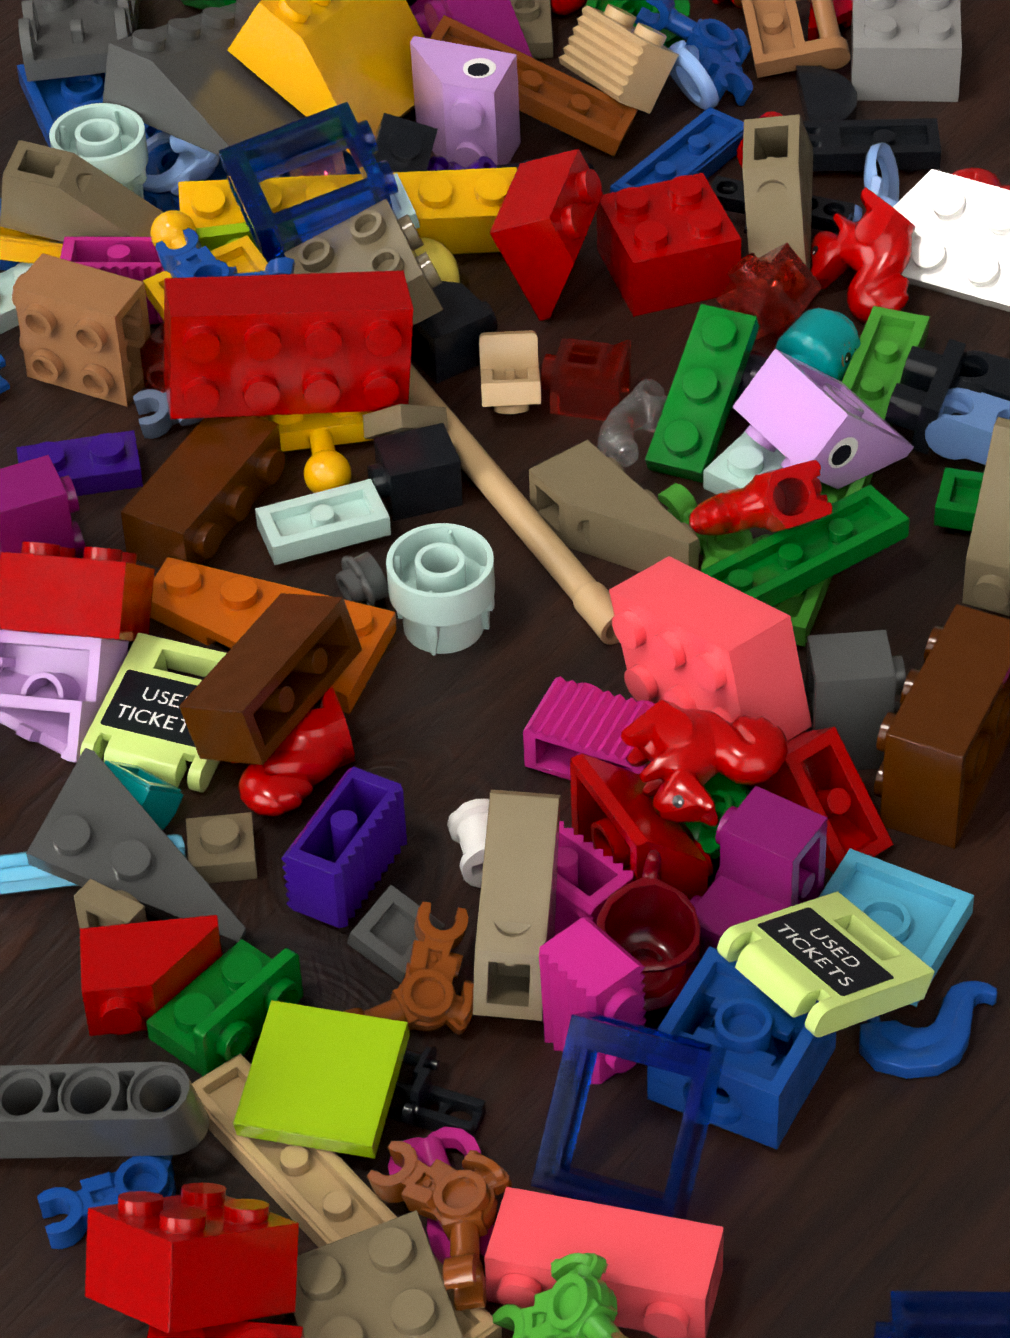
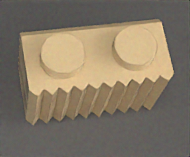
M608 4L604 12L588 5L582 8L583 15L577 18L578 25L572 28L574 35L568 38L569 45L563 47L565 54L559 57L560 64L619 103L650 114L679 54L663 45L667 38L665 34L639 22L634 27L633 25L637 17L619 7Z

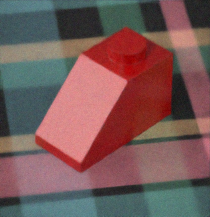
M835 726L802 732L787 741L788 752L780 769L766 782L757 784L762 789L828 818L825 867L833 874L850 848L874 857L894 845Z
M218 915L80 928L81 988L89 1036L106 1034L124 1035L147 1030L146 1021L223 955Z

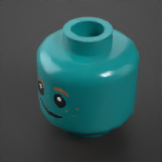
M815 308L804 312L781 335L775 349L842 382L851 358L861 343L856 327L847 316L840 312Z

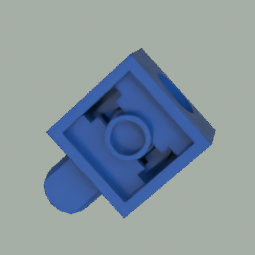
M709 946L647 1045V1099L777 1150L836 1048V1032L818 1038L805 1028V1020L808 1013L795 1018L790 1016L735 968L737 961L728 962L717 952L716 948Z

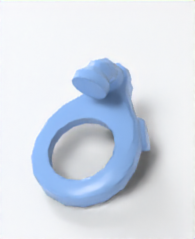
M685 40L672 44L668 49L679 54L670 72L673 80L686 97L696 106L704 110L709 107H716L719 103L718 93L709 74L699 62L698 48L695 45H686Z
M159 132L146 140L148 154L158 145L169 142L172 150L175 153H179L176 163L166 172L158 175H148L146 173L147 179L143 183V189L153 193L170 191L178 196V182L206 180L215 171L220 156L168 133Z
M881 142L872 145L866 155L864 188H868L894 207L899 202L898 167L891 147ZM876 159L880 165L882 178L877 175ZM856 204L852 220L855 223L862 218L863 211Z

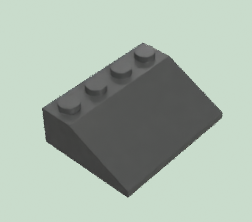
M236 0L235 3L220 8H205L201 14L188 18L170 19L168 24L151 30H136L132 36L110 42L108 45L103 103L127 107L136 112L142 118L144 124L230 161L319 129L311 120L227 51L261 0Z

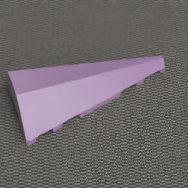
M0 630V723L16 731V735L28 741L40 743L61 754V758L64 760L77 762L80 758L82 742L128 654L129 641Z

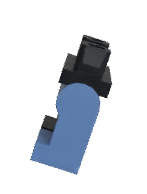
M950 338L943 355L912 346L903 369L900 384L896 383L891 395L885 421L915 431L911 443L914 446L912 450L928 454L931 448L936 454L947 459L958 460L966 458L986 465L992 432L997 418L1001 417L1010 420V359L983 351L971 350L964 352L966 344Z

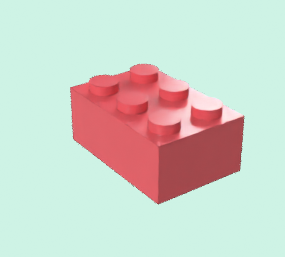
M670 556L609 589L615 615L612 618V627L617 639L621 643L627 668L624 673V679L630 694L636 701L645 700L656 704L663 699L673 702L684 709H700L714 712L729 723L734 722L739 716L743 715L755 719L763 716L775 726L781 728L787 741L812 727L790 615Z

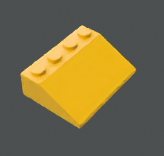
M261 0L227 51L353 157H356L374 141L384 113L403 118L415 108L410 41L413 36L423 38L425 36L406 0Z

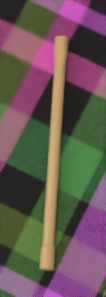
M411 364L409 405L446 407L447 432L459 456L461 469L570 597L576 611L602 642L608 645L618 643L619 640L612 627V618L615 615L608 589L592 577Z

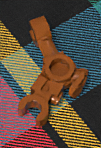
M423 901L418 908L414 924L415 935L419 941H413L410 963L407 962L405 978L400 986L392 991L390 1000L367 1010L352 1008L343 1012L404 1021L408 1023L409 1031L415 1029L427 1032L439 1029L446 1024L454 1033L462 1034L473 1016L474 983L465 980L460 996L456 995L452 982L453 978H458L463 955L453 953L451 950L457 947L465 936L469 918L467 910L458 907L453 926L447 930H439L429 920L431 903Z
M391 1141L387 1148L394 1163L402 1169L393 1175H383L378 1171L371 1170L367 1178L374 1193L379 1199L388 1203L404 1201L409 1211L417 1210L419 1215L439 1223L450 1241V1257H446L443 1263V1280L446 1290L454 1289V1307L456 1311L486 1307L487 1291L480 1260V1237L488 1235V1230L495 1222L498 1205L496 1196L504 1193L506 1186L512 1187L510 1176L492 1159L475 1150H470L462 1160V1168L464 1170H456L438 1159L429 1167L420 1161L416 1151L410 1144L403 1141Z

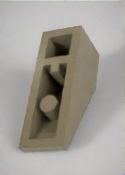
M998 417L992 432L966 556L962 603L1010 616V420Z

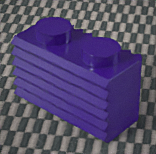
M356 767L349 768L281 858L285 862L282 868L286 871L283 877L287 880L284 886L288 889L285 895L289 898L286 904L293 911L337 928L348 926V918L355 917L354 909L362 908L361 900L368 899V891L375 889L374 882L381 881V873L388 871L387 864L394 863V855L401 853L400 846L407 845L404 795L400 783Z

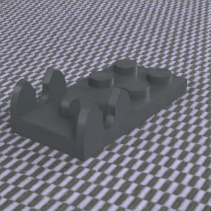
M22 0L23 18L18 19V27L27 82L106 73L109 43L132 36L133 32L138 29L140 0Z

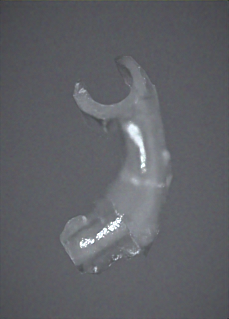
M645 379L637 384L628 396L615 408H612L600 428L597 448L607 457L614 458L621 467L630 466L638 459V445L634 441L633 432L639 429H646L651 432L656 430L667 396L664 395L663 387L657 381Z

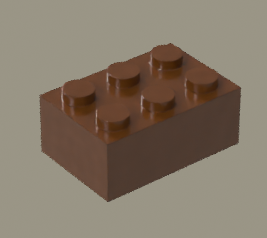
M959 604L955 605L944 628L935 626L932 629L926 644L924 664L921 670L912 668L906 677L901 693L900 709L897 714L888 712L882 721L876 748L884 752V760L880 765L874 784V795L882 798L880 818L885 827L955 849L1010 741V619Z

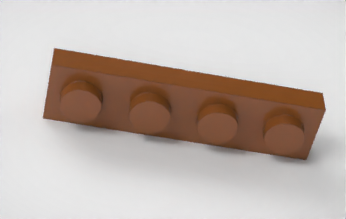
M445 15L430 39L517 54L519 111L612 156H615L638 111V109L619 103L598 89Z

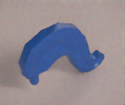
M964 981L951 986L943 998L935 1022L928 1027L914 1028L906 1026L897 1020L881 1022L880 1015L868 1019L867 1023L860 1024L859 1053L877 1072L906 1079L938 1076L960 1063L969 1045L973 1009L977 1004L986 1003L993 1006L997 1003V988L980 981Z

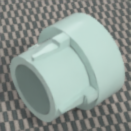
M95 103L74 108L61 115L53 123L49 133L51 148L75 153L144 199L143 183L147 179L148 149L144 122L136 112L117 104Z
M435 523L414 528L400 536L392 544L386 558L389 599L397 611L398 619H403L404 633L414 646L432 653L433 656L436 654L454 653L470 647L480 638L484 629L489 630L490 611L494 609L495 605L494 556L490 544L482 535L465 526Z

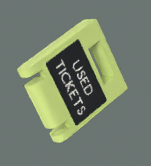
M138 633L82 742L80 756L84 749L88 748L95 751L101 760L104 756V762L109 760L137 765L177 788L187 770L186 761H190L192 764L187 776L188 788L197 792H205L220 761L199 758L179 705L202 680L168 672V669L206 677L227 653Z
M838 891L734 925L723 933L717 946V952L728 962L737 961L735 968L790 1016L795 1018L808 1013L805 1020V1028L817 1038L923 1000L935 973L931 967Z

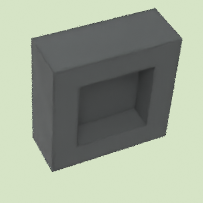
M390 885L351 931L347 944L401 984L405 978L407 962L410 963L413 941H419L415 935L414 924L420 906ZM430 914L429 920L436 929L443 930L445 924Z

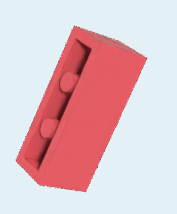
M506 1186L484 1257L487 1301L503 1305L514 1304L522 1308L534 1306L535 1294L552 1289L557 1282L551 1275V1263L555 1259H561L573 1253H595L604 1257L608 1264L606 1272L601 1275L600 1279L606 1282L607 1287L613 1290L617 1298L618 1314L614 1320L616 1326L648 1332L657 1338H706L723 1272L724 1227Z

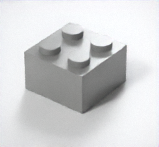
M852 0L851 83L857 91V101L958 102L962 57L960 0Z

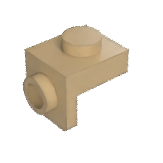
M533 330L481 333L479 336L482 407L494 406V411L497 413L517 414L528 411L529 405L541 404L537 333Z

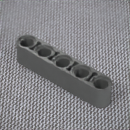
M125 1062L0 1066V1159L178 1155L197 1147L205 1138L209 1128V1115L184 1069L175 1063Z

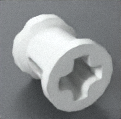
M474 799L463 803L456 811L451 813L447 823L452 840L460 843L463 852L459 865L463 878L469 885L481 888L489 799Z

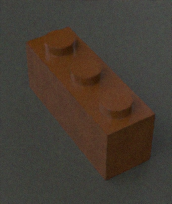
M257 416L203 418L122 509L121 518L126 552L136 553L137 560L161 568L167 557L199 565L205 559L212 558L228 532L238 521L241 522L248 516L253 503L269 485L275 484L280 478L285 465V455L281 451L279 424Z
M281 593L179 705L200 759L263 765L362 651L343 597Z

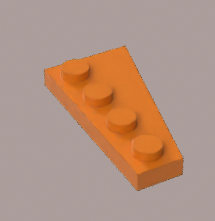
M167 557L154 577L150 618L205 645L218 642L232 648L281 593L316 596L328 595ZM344 600L362 651L331 687L335 691L342 711L350 714L395 634L397 627L396 613L394 611Z

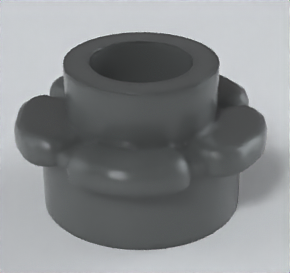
M365 552L355 558L352 556L348 557L347 555L342 558L341 565L343 571L336 574V581L345 600L375 607L374 603L389 596L386 578L377 561L370 553Z

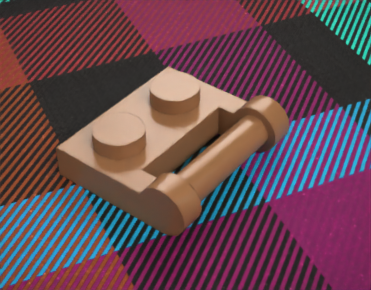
M741 0L757 78L795 71L796 65H821L825 69L833 70L848 64L851 58L847 40L841 37L833 0H807L812 3L820 39L806 42L796 1L801 0Z

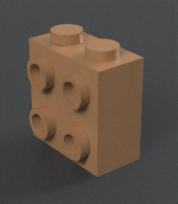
M44 253L40 255L26 273L21 274L17 278L13 286L12 301L17 311L20 329V348L24 353L27 377L128 407L134 400L133 395L141 391L156 373L144 282Z

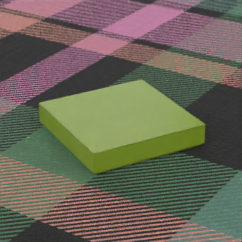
M271 1000L234 1118L233 1125L236 1135L375 1159L410 1037L408 1023Z

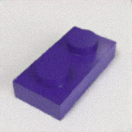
M134 430L16 447L18 463L49 455L59 477L69 475L77 496L143 487Z

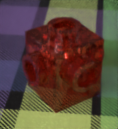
M785 243L759 258L755 253H750L739 260L728 271L727 275L731 281L716 299L724 309L757 316L760 328L755 339L756 341L771 332H774L778 337L781 336L803 314L805 308L823 286L790 245Z

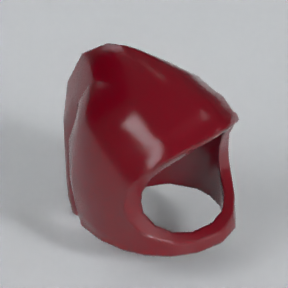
M656 849L651 850L646 857L642 878L626 884L612 893L596 919L598 927L645 966L641 972L645 975L642 980L645 984L642 991L646 993L644 996L646 1004L643 1007L645 1011L667 1007L675 1002L700 962L702 933L694 905L683 892L662 881L661 855Z

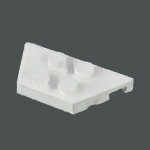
M931 169L893 207L916 226L912 234L911 258L902 275L908 278L909 284L1010 312V190Z

